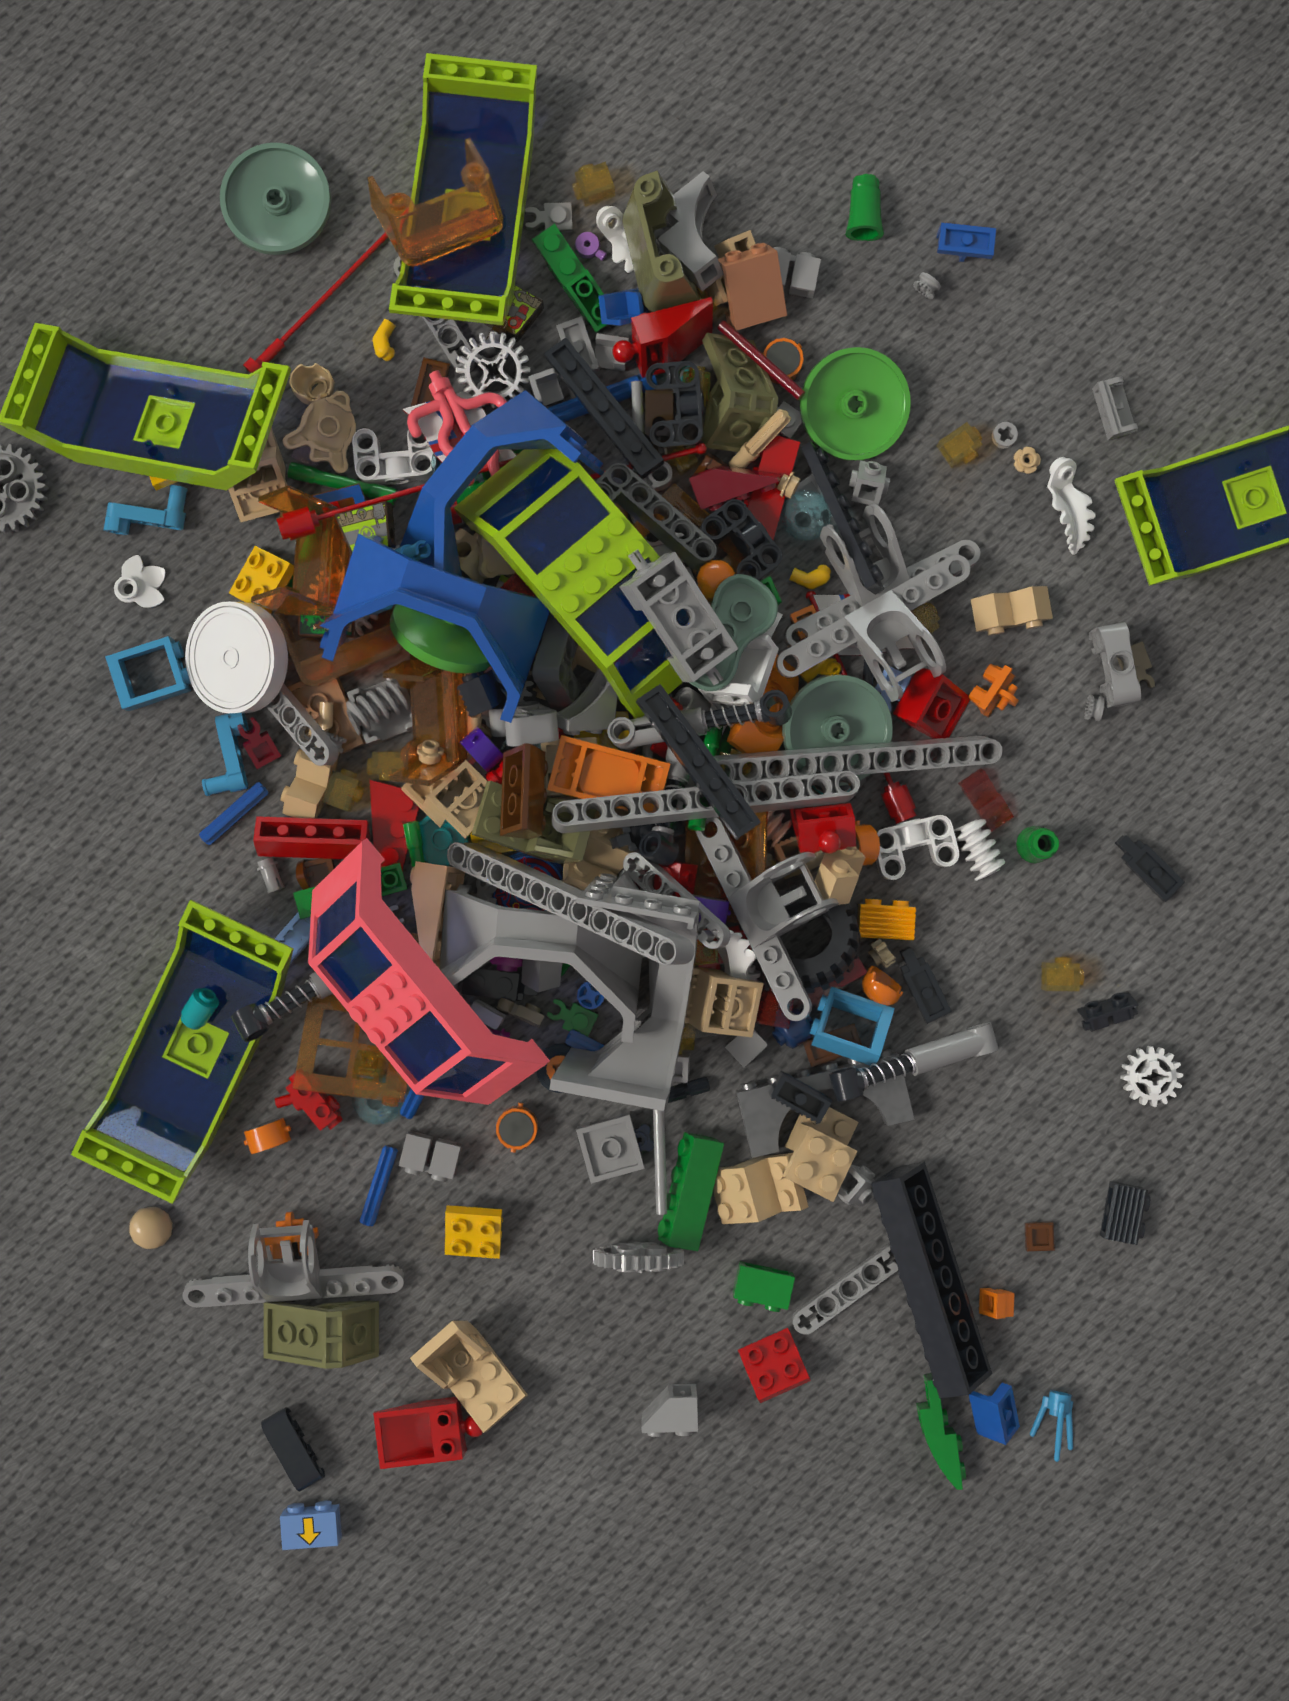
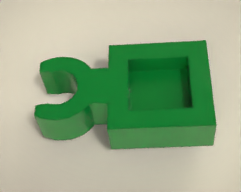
M554 999L553 1003L559 1005L561 1011L557 1015L548 1012L547 1016L552 1020H565L562 1028L569 1032L574 1029L589 1036L599 1014L576 1003H573L570 1010L566 1008L562 1000Z

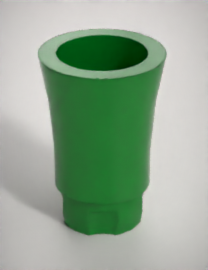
M857 175L853 179L849 219L845 233L846 237L850 240L875 241L884 235L881 219V191L879 189V179L875 175Z
M1039 826L1025 828L1019 834L1016 841L1018 854L1022 859L1030 863L1045 861L1052 857L1059 847V839L1056 834L1049 829ZM1039 839L1043 842V847L1041 849L1038 847Z

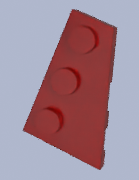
M370 780L373 846L385 859L381 863V868L400 863L403 872L408 854L403 823L416 821L420 807L401 788Z

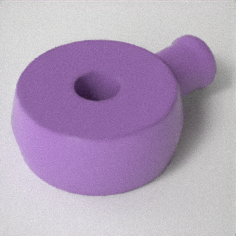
M583 232L577 237L575 250L579 256L586 259L596 256L601 261L605 259L607 253L600 249V241L595 234Z

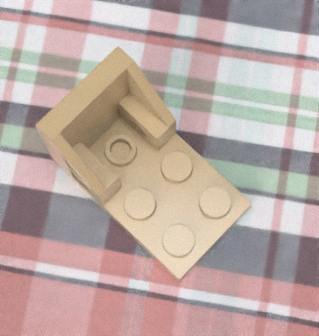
M451 1321L410 1358L419 1370L440 1387L451 1389L483 1433L490 1430L528 1396L488 1342L469 1321Z

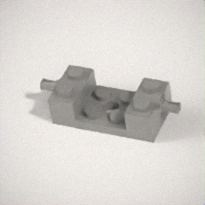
M635 550L628 555V558H630L637 571L631 579L619 587L635 611H643L671 653V656L667 659L682 682H694L706 673L713 685L718 684L719 681L723 680V677L715 666L738 649L737 645L676 552L666 553L654 562L646 563L639 550ZM680 609L686 610L689 614V621L684 626L678 624L676 620V614Z

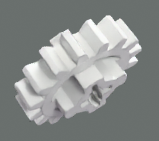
M1147 1046L1146 1053L1142 1049L1137 1048L1136 1057L1132 1055L1127 1056L1131 1063L1129 1065L1122 1064V1068L1127 1070V1074L1121 1075L1120 1079L1128 1082L1123 1086V1089L1126 1091L1132 1090L1129 1097L1133 1100L1140 1096L1139 1103L1142 1105H1146L1148 1100L1153 1107H1157L1158 1100L1163 1104H1167L1166 1097L1168 1095L1174 1098L1177 1096L1173 1089L1175 1087H1182L1177 1082V1078L1183 1077V1074L1176 1072V1069L1181 1064L1179 1062H1171L1174 1055L1172 1053L1164 1055L1165 1049L1158 1047L1155 1052L1152 1046ZM1157 1058L1166 1065L1168 1070H1163L1160 1067ZM1143 1061V1066L1136 1071L1138 1065ZM1152 1072L1162 1075L1152 1078V1081L1143 1078L1151 1075ZM1137 1082L1145 1086L1146 1094L1137 1087ZM1167 1082L1165 1088L1161 1090V1087Z

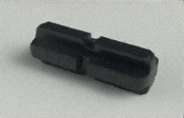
M701 1077L688 1081L685 1085L681 1083L671 1086L668 1103L685 1099L687 1095L692 1097L710 1091L708 1078Z

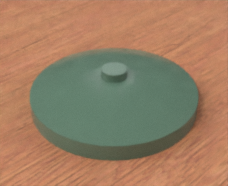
M265 143L246 150L229 166L221 184L220 206L225 222L241 243L263 254L285 255L308 246L322 232L331 210V191L322 168L308 153L298 147L285 143Z
M842 674L826 675L802 687L790 702L792 708L790 720L782 725L785 750L891 742L893 729L890 710L882 695L869 683L859 678ZM881 752L878 755V764L885 758V752ZM858 753L852 756L850 760L851 766L857 764L859 760ZM832 756L825 758L824 768H828L832 764ZM805 758L798 760L796 765L798 770L804 768ZM860 774L857 776L859 780H862L870 774ZM840 782V783H839V786L848 785V784L845 783V782Z

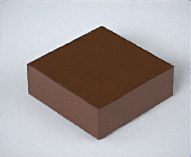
M1053 1222L1025 1223V1247L1027 1252L1055 1251Z

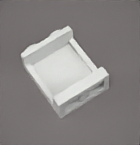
M763 633L752 640L744 649L739 660L737 672L728 685L717 691L698 690L709 703L734 704L735 706H741L744 702L746 705L752 704L763 696L779 648L768 634Z

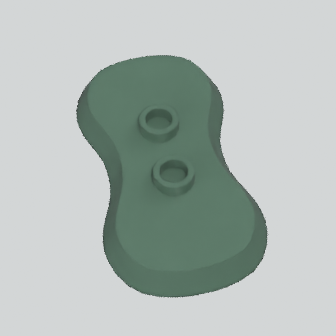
M744 574L730 576L718 586L714 594L711 607L738 649L715 666L723 677V680L719 681L718 684L713 685L706 673L696 681L689 682L701 690L717 691L728 685L737 672L739 660L744 649L752 640L765 633L776 620L778 604L774 594L763 583L751 576Z

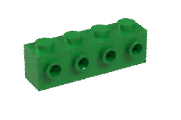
M684 1132L683 1138L678 1143V1158L676 1166L673 1167L671 1172L672 1183L667 1194V1214L663 1216V1220L658 1225V1240L668 1247L692 1251L699 1250L724 1147L723 1142L713 1137Z

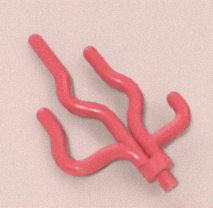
M436 370L429 374L432 381L429 389L434 401L413 409L408 415L407 425L411 435L414 438H419L422 431L418 420L440 411L443 423L437 440L439 448L447 457L453 450L449 443V435L453 429L454 417L460 430L465 435L471 425L464 410L476 409L486 404H494L499 408L507 401L501 395L492 392L483 393L469 399L461 398L455 393L449 378L442 377L439 370ZM499 450L487 462L491 476L500 470ZM473 479L468 486L473 485L475 480ZM513 495L504 503L507 505L512 504L514 501Z

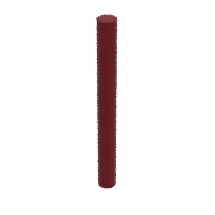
M724 320L719 324V331L797 400H800L805 395V391L729 323Z

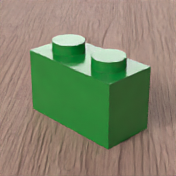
M739 1261L733 1288V1298L738 1299L737 1302L746 1306H754V1303L765 1305V1309L773 1312H781V1309L788 1310L795 1280L794 1273Z

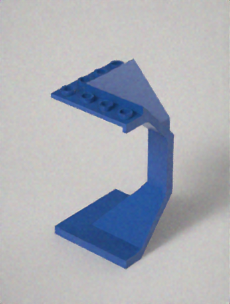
M525 390L474 423L425 483L419 494L400 547L424 540L426 542L421 546L428 543L431 553L427 558L418 560L419 562L462 577L451 507L497 450L558 449L572 462L576 463L579 459L600 476L604 474V471L601 469L603 463L584 448L587 442Z
M358 534L334 612L319 625L329 629L328 632L325 631L320 643V648L324 649L322 658L334 661L337 649L346 641L352 621L393 604L411 608L462 626L471 633L507 691V700L500 720L511 723L550 611L535 596L472 581L413 560L382 544L384 538L376 535L367 537Z

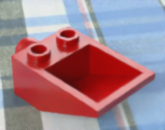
M712 297L631 317L632 344L626 340H620L615 343L612 349L613 357L620 363H626L634 356L642 378L646 377L648 368L653 364L682 361L703 344L702 340L706 333H712ZM656 370L653 375L663 373L665 370Z
M851 803L790 809L800 853H816L821 850L824 853L832 854L837 850L856 846L855 816Z
M456 1396L420 1401L373 1413L380 1469L463 1460L467 1452L465 1432L471 1437H478L483 1434L471 1416L463 1421L461 1403ZM446 1415L449 1420L446 1423H442L439 1416ZM449 1443L452 1447L443 1448V1444Z

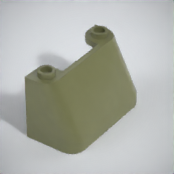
M658 170L646 174L636 181L622 217L638 289L642 296V303L650 312L699 300L697 287L694 283H690L684 275L679 259L671 254L660 256L655 230L667 226V214L670 210L677 209L674 195Z

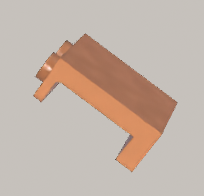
M766 243L754 244L750 247V250L743 252L739 250L725 253V257L718 259L723 270L730 311L725 313L726 320L736 331L787 316L778 252Z

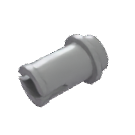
M273 857L257 862L259 866L257 871H261L268 893L285 888L276 867L278 862L274 861Z

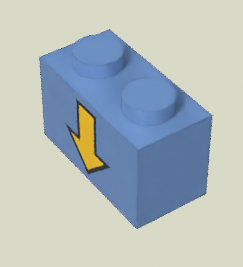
M320 1501L315 1503V1506L304 1507L303 1503L288 1505L280 1515L282 1550L338 1546L342 1538L339 1504L332 1505L331 1501Z

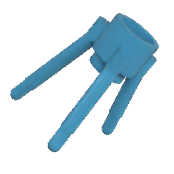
M1050 1390L1049 1397L1043 1396L1042 1405L1030 1431V1436H1035L1047 1408L1050 1409L1049 1414L1058 1417L1054 1460L1058 1462L1060 1460L1065 1417L1067 1445L1069 1450H1073V1401H1071L1072 1395L1068 1393Z

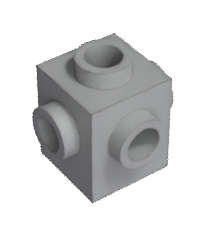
M860 460L858 470H852L849 486L853 487L851 501L867 505L875 503L879 506L881 495L887 494L890 478L886 477L887 466L880 465L874 461L866 462Z
M851 1164L838 1191L839 1198L850 1206L855 1204L863 1207L874 1199L871 1183L875 1181L873 1179L875 1174L864 1165L859 1167Z

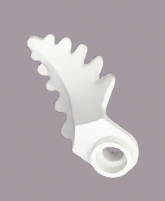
M615 206L602 207L596 216L597 227L612 243V260L615 263L626 260L624 270L630 273L634 268L623 227V213Z
M1060 457L1050 466L1049 472L1051 476L1047 487L1052 493V506L1055 510L1062 512L1060 516L1061 524H1067L1065 535L1069 536L1067 539V544H1070L1068 549L1072 555H1075L1079 549L1085 546L1083 542L1090 540L1091 536L1087 532L1094 531L1095 527L1087 521L1094 519L1096 514L1092 510L1087 509V506L1092 504L1091 497L1074 488L1072 484L1077 468L1076 463L1070 458Z
M729 930V943L725 947L717 949L724 962L725 973L734 978L757 980L760 977V971L755 969V965H752L756 956L753 950L747 949L750 945L748 939H741V933H734L732 930ZM711 931L714 934V936L719 940V938L717 937V933L719 931Z

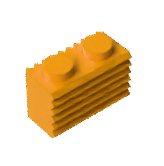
M865 899V904H858L857 923L861 937L914 940L916 907H909V901L893 900L892 906L881 905L882 900Z

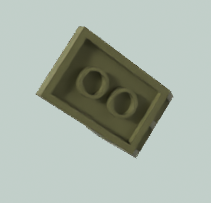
M706 333L702 342L718 380L708 396L704 421L705 433L702 442L707 448L739 452L741 446L748 442L777 412L778 396L768 373L725 335ZM747 339L754 347H756L754 340Z
M487 781L471 835L548 862L564 864L581 862L583 860L591 831L560 833L552 825V814L555 805L568 800L546 798V802L543 805V816L546 819V826L542 836L533 839L500 836L502 785L493 781ZM590 809L586 812V815L594 819L597 810ZM567 812L557 815L558 819L562 822H570L573 819Z
M379 1301L332 1302L313 1307L284 1302H264L263 1358L331 1369L343 1368L379 1357Z

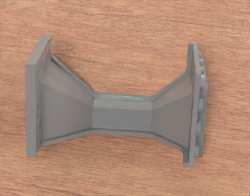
M626 870L618 880L616 875L602 873L600 877L596 876L578 896V904L629 912L688 938L694 945V956L689 963L682 965H663L656 962L650 1006L636 1018L633 1043L621 1042V1031L597 1051L571 1047L552 1076L549 1090L664 1111L670 1095L685 1025L697 950L700 901L641 891Z
M460 884L457 891L445 890L439 969L456 990L458 982L494 957L566 963L577 970L621 1013L623 1017L621 1042L633 1043L642 963L641 954L549 911L503 907L469 895L471 885Z

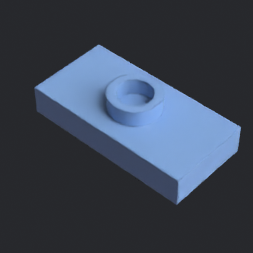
M299 913L292 918L275 938V940L294 948L290 964L309 944L311 917L300 919Z

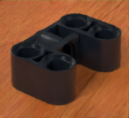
M689 361L653 364L646 372V381L655 390H673L676 398L675 420L656 422L650 429L651 441L655 445L665 448L699 444L704 438L705 433L704 396L699 368ZM686 367H691L695 371V377L689 383H684L680 379V373ZM659 369L665 370L667 374L666 381L661 385H655L652 380L654 372ZM694 424L697 426L699 433L696 439L690 441L684 437V429L686 426ZM665 426L669 428L671 435L668 441L662 443L657 440L656 432L660 427Z
M738 499L726 502L706 517L699 528L716 546L726 538H729L745 559L734 570L735 575L740 574L741 570H746L753 578L761 581L773 573L782 561L781 549L769 536L765 527L754 517L746 504ZM727 512H735L739 520H732ZM706 527H713L718 535H709ZM762 555H769L773 560V564L765 563Z

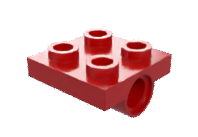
M788 1328L738 1350L760 1403L811 1381Z

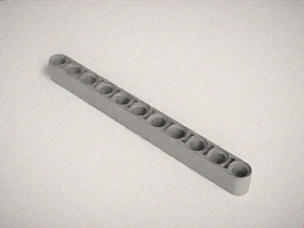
M979 735L713 757L719 765L724 764V772L732 783L839 771H851L856 775L985 765L996 763L1001 758L1003 750L998 741ZM989 744V751L983 756V747ZM963 746V753L957 758V749ZM934 748H937V755L931 760L930 753ZM911 750L910 759L904 762L905 752ZM881 752H885L884 761L878 764V755ZM858 753L859 760L857 764L851 766L850 760L852 756ZM832 756V764L828 768H824L825 758ZM805 758L804 768L797 770L798 760ZM778 760V769L770 773L769 766L771 762ZM747 762H751V771L748 774L743 775V765Z
M839 771L736 782L733 784L754 813L846 803L857 793L860 787V780L851 771ZM839 783H847L850 786L851 791H843L839 787ZM811 786H820L823 789L824 794H815L812 791ZM690 787L562 801L555 805L553 809L552 825L560 833H573L719 816L712 806L705 807L700 803L699 799L704 797L699 788ZM790 788L794 790L796 797H787L783 789ZM755 792H765L769 800H759ZM680 800L684 803L685 808L676 810L672 807L671 802ZM652 803L656 806L657 811L648 813L643 809V805ZM618 806H624L628 809L629 814L619 816L614 809ZM590 809H595L599 811L601 817L591 819L586 815V812ZM567 812L573 819L570 822H562L558 819L557 815Z
M455 842L448 849L447 858L453 867L663 965H682L689 963L693 959L694 945L688 938L633 913L578 904L577 898L583 892L582 890L483 845Z

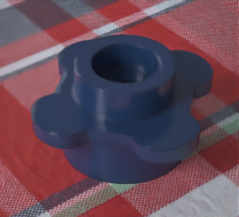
M643 1124L640 1128L634 1129L636 1138H642V1141L638 1142L640 1151L653 1150L654 1141L650 1138V1127Z

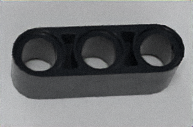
M285 1407L262 1420L261 1427L293 1486L300 1492L325 1478V1471L323 1467L320 1469L316 1462L318 1458L310 1444H306L303 1436L305 1435L296 1419L293 1420L289 1414L291 1410Z

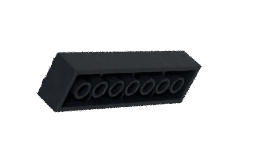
M919 1162L899 1166L871 1183L873 1196L878 1203L881 1213V1222L886 1229L890 1241V1250L894 1254L898 1266V1275L903 1282L907 1294V1303L912 1310L915 1328L920 1335L924 1348V1357L928 1361L933 1385L937 1389L939 1398L970 1395L993 1373L926 1163Z

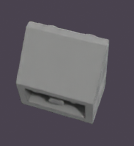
M696 1384L667 1385L642 1412V1433H647L651 1437H660L664 1435V1432H675L678 1436L692 1435V1432H698Z

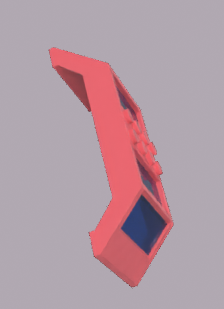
M366 838L312 890L308 964L416 1095L489 1105L545 1066L550 1060L533 1039L524 1042L491 1033L382 900L381 863L385 859Z

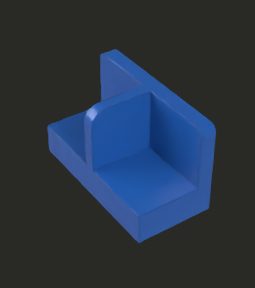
M941 222L936 237L939 238L937 253L960 256L959 262H964L966 256L992 259L994 256L996 228Z
M638 288L598 296L602 324L625 325L631 323V317L642 313H651L643 305L642 296Z
M1001 1383L992 1396H986L973 1391L969 1398L977 1434L1006 1445L1020 1427L1012 1386Z

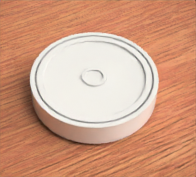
M229 601L217 603L202 612L190 630L185 652L186 669L194 691L212 709L222 713L255 712L267 706L282 688L288 667V651L285 637L274 617L262 607L247 602Z

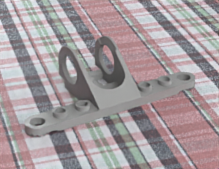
M872 503L865 507L862 515L869 528L860 532L859 535L862 540L871 536L883 559L873 563V565L876 564L884 577L881 580L884 590L875 595L865 588L856 570L853 558L848 555L844 540H841L833 525L829 524L823 527L820 539L826 547L825 554L850 596L792 624L785 635L787 647L790 648L797 644L792 639V634L795 631H802V633H805V636L809 637L952 555H959L961 549L971 550L973 558L968 560L970 568L974 567L980 558L978 545L971 540H962L906 568L890 520L877 504ZM874 515L879 519L886 532L888 544L878 532ZM831 537L835 540L836 544L832 545ZM837 552H842L845 565L838 558ZM951 562L949 572L951 575L957 576L962 572V566H960V563Z
M952 555L786 649L776 659L778 672L786 678L795 677L856 643L881 690L886 691L891 702L903 697V689L898 682L920 669L928 666L933 677L942 675L946 672L944 656L933 636L914 616L911 610L964 581L970 574L968 560L961 555ZM951 562L960 563V566H962V574L959 577H955L949 572ZM908 636L921 662L895 677L885 661L881 650L885 648L895 667L900 669L907 664L895 642ZM921 637L929 645L935 657L936 663L927 654L922 644ZM788 655L795 657L797 660V668L794 671H788L784 668L783 660ZM878 662L883 666V668L887 672L890 678L889 681H887L884 675L882 674Z
M718 817L707 818L706 824L714 822L717 825V833L709 838L704 834L705 831H696L703 849L784 1015L792 1021L803 1020L810 1015L812 1003L780 936L826 913L830 908L838 905L839 902L835 898L823 899L806 863L816 858L812 852H804L790 857L767 869L752 880L723 821ZM801 869L818 904L790 918L786 906L807 894L803 886H800L780 897L773 882ZM795 998L800 999L804 1004V1010L799 1015L792 1013L789 1007L790 1002Z
M303 1220V1225L272 1228H259V1224H253L248 1246L250 1275L190 1280L184 1287L183 1300L189 1306L199 1308L388 1294L398 1292L403 1287L404 1272L402 1269H399V1266L395 1267L393 1264L392 1266L388 1264L381 1267H373L371 1265L320 1269L313 1225H310L309 1220ZM300 1235L302 1259L295 1260L292 1243L290 1240L280 1241L283 1261L268 1262L264 1238ZM256 1247L258 1252V1271L256 1265ZM394 1276L397 1281L395 1283H387L386 1280L384 1281V1277ZM193 1290H199L203 1292L204 1295L198 1298V1296H192V1293L190 1292Z

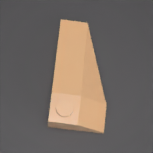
M416 861L415 867L412 868L410 873V881L412 883L411 891L419 945L436 966L440 968L445 890L457 891L459 885L464 883L465 872L451 866Z

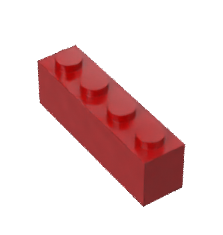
M776 436L760 452L761 462L759 468L753 467V470L781 474V477L784 474L789 476L794 467L800 442ZM777 487L761 493L760 489L754 490L750 494L751 497L744 499L747 508L765 527L772 539L775 536L785 496H780L781 491Z
M256 816L253 842L257 855L263 857L345 859L363 840L367 838L370 841L368 820Z

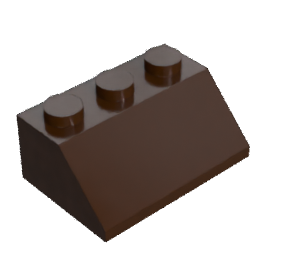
M524 743L503 753L500 836L533 839L542 836V832L545 829L546 819L543 816V805L546 802L547 791L544 788V779L548 771V763L545 760L546 752L532 744Z

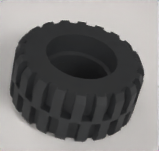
M798 882L790 884L791 889L784 891L781 887L777 891L781 897L797 889L799 884ZM805 882L803 887L807 895L786 906L790 918L818 904L807 882ZM849 903L836 905L817 917L825 920L832 930L831 941L823 952L809 959L790 957L806 993H815V988L821 987L823 991L830 989L829 983L836 981L839 984L844 980L843 973L845 971L850 973L854 968L853 960L858 959L860 953L861 935L856 917Z

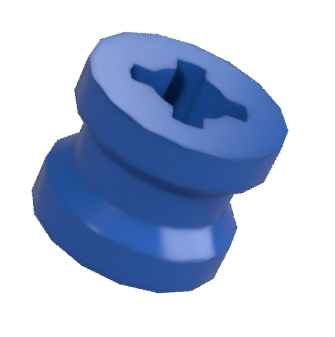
M588 981L583 983L577 992V999L584 1008L595 1009L604 1001V996Z

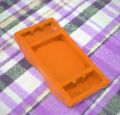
M777 654L763 695L771 690H779L787 696L790 703L798 692L799 678L798 675L786 678L778 672L776 668ZM783 660V665L786 670H795L793 666H791L788 662ZM774 704L770 711L778 712L782 709L783 705ZM748 721L743 725L740 723L733 724L727 738V742L743 754L778 751L784 741L782 725L774 726L769 722L764 723V721H756L755 723Z
M561 735L547 790L578 799L664 790L671 764ZM652 803L643 805V809L648 813L657 811L656 806ZM624 806L616 807V809L629 812Z

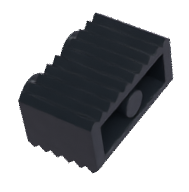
M492 670L469 673L461 677L463 683L458 685L457 690H460L459 695L463 696L461 700L465 701L464 705L467 706L466 710L469 711L468 716L473 717L505 701Z
M783 1071L779 1072L769 1090L771 1099H775L776 1102L780 1101L782 1105L785 1104L786 1107H790L791 1110H795L801 1116L804 1115L806 1119L809 1118L816 1124L821 1123L832 1103L830 1097Z
M1110 1181L1100 1236L1107 1240L1138 1245V1240L1142 1239L1145 1234V1223L1142 1222L1143 1214L1150 1207L1151 1198L1150 1195H1147L1148 1190L1139 1186Z

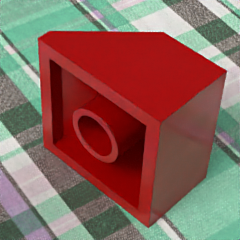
M922 668L912 677L893 715L908 726L932 739L949 738L970 699L969 695L943 674L933 677L929 669Z

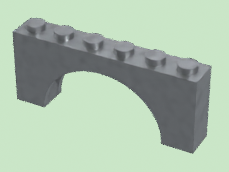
M891 1049L882 1050L877 1065L882 1060L888 1062L892 1057L900 1058L899 1054L891 1053ZM848 1059L849 1064L838 1066L837 1062L821 1065L822 1070L812 1073L810 1068L795 1071L794 1078L817 1091L833 1089L829 1076L831 1072L856 1066L857 1069L861 1067L869 1068L870 1066ZM903 1075L896 1076L895 1080L893 1078L887 1079L885 1083L882 1081L878 1082L875 1086L869 1085L868 1089L863 1091V1095L877 1106L887 1126L915 1120ZM777 1076L767 1078L768 1083L757 1085V1081L741 1084V1089L736 1090L752 1158L779 1152V1131L790 1107H786L785 1104L782 1105L780 1101L776 1102L769 1095V1090Z

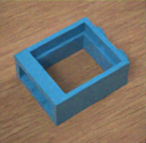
M167 636L105 656L123 710L131 711L191 691L187 669L183 668L181 658L184 657V652L179 641L175 642L173 638ZM165 648L176 684L135 697L124 661Z
M831 987L828 995L822 994L817 1010L822 1011L820 1019L815 1018L810 1034L814 1035L811 1045L869 1066L873 1063L877 1064L895 1008ZM831 1007L877 1022L869 1048L824 1033Z

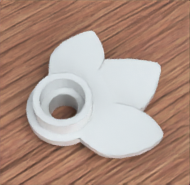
M139 555L129 558L122 566V577L114 585L116 597L125 603L136 602L144 608L160 605L165 599L157 589L165 579L166 570L158 566L144 567ZM132 585V593L125 594V586Z

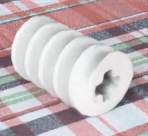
M985 819L974 820L954 829V831H961L956 841L966 842L960 849L961 852H971L965 858L966 862L975 861L970 871H980L975 881L999 871L1000 867L1005 864L1004 859H995L1000 854V849H990L996 843L995 839L986 840L991 830H981V827L986 824Z

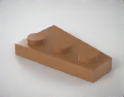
M331 667L287 687L314 719L319 716L320 701L334 702L333 726L327 732L331 733V735L335 734L334 737L338 735L347 739L346 743L342 744L343 753L339 754H344L366 744L362 732L358 735L348 718L346 702L349 700L335 668Z

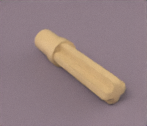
M779 409L748 442L741 446L740 451L729 461V466L745 469L752 461H755L759 457L760 452L791 421L789 413L786 410Z

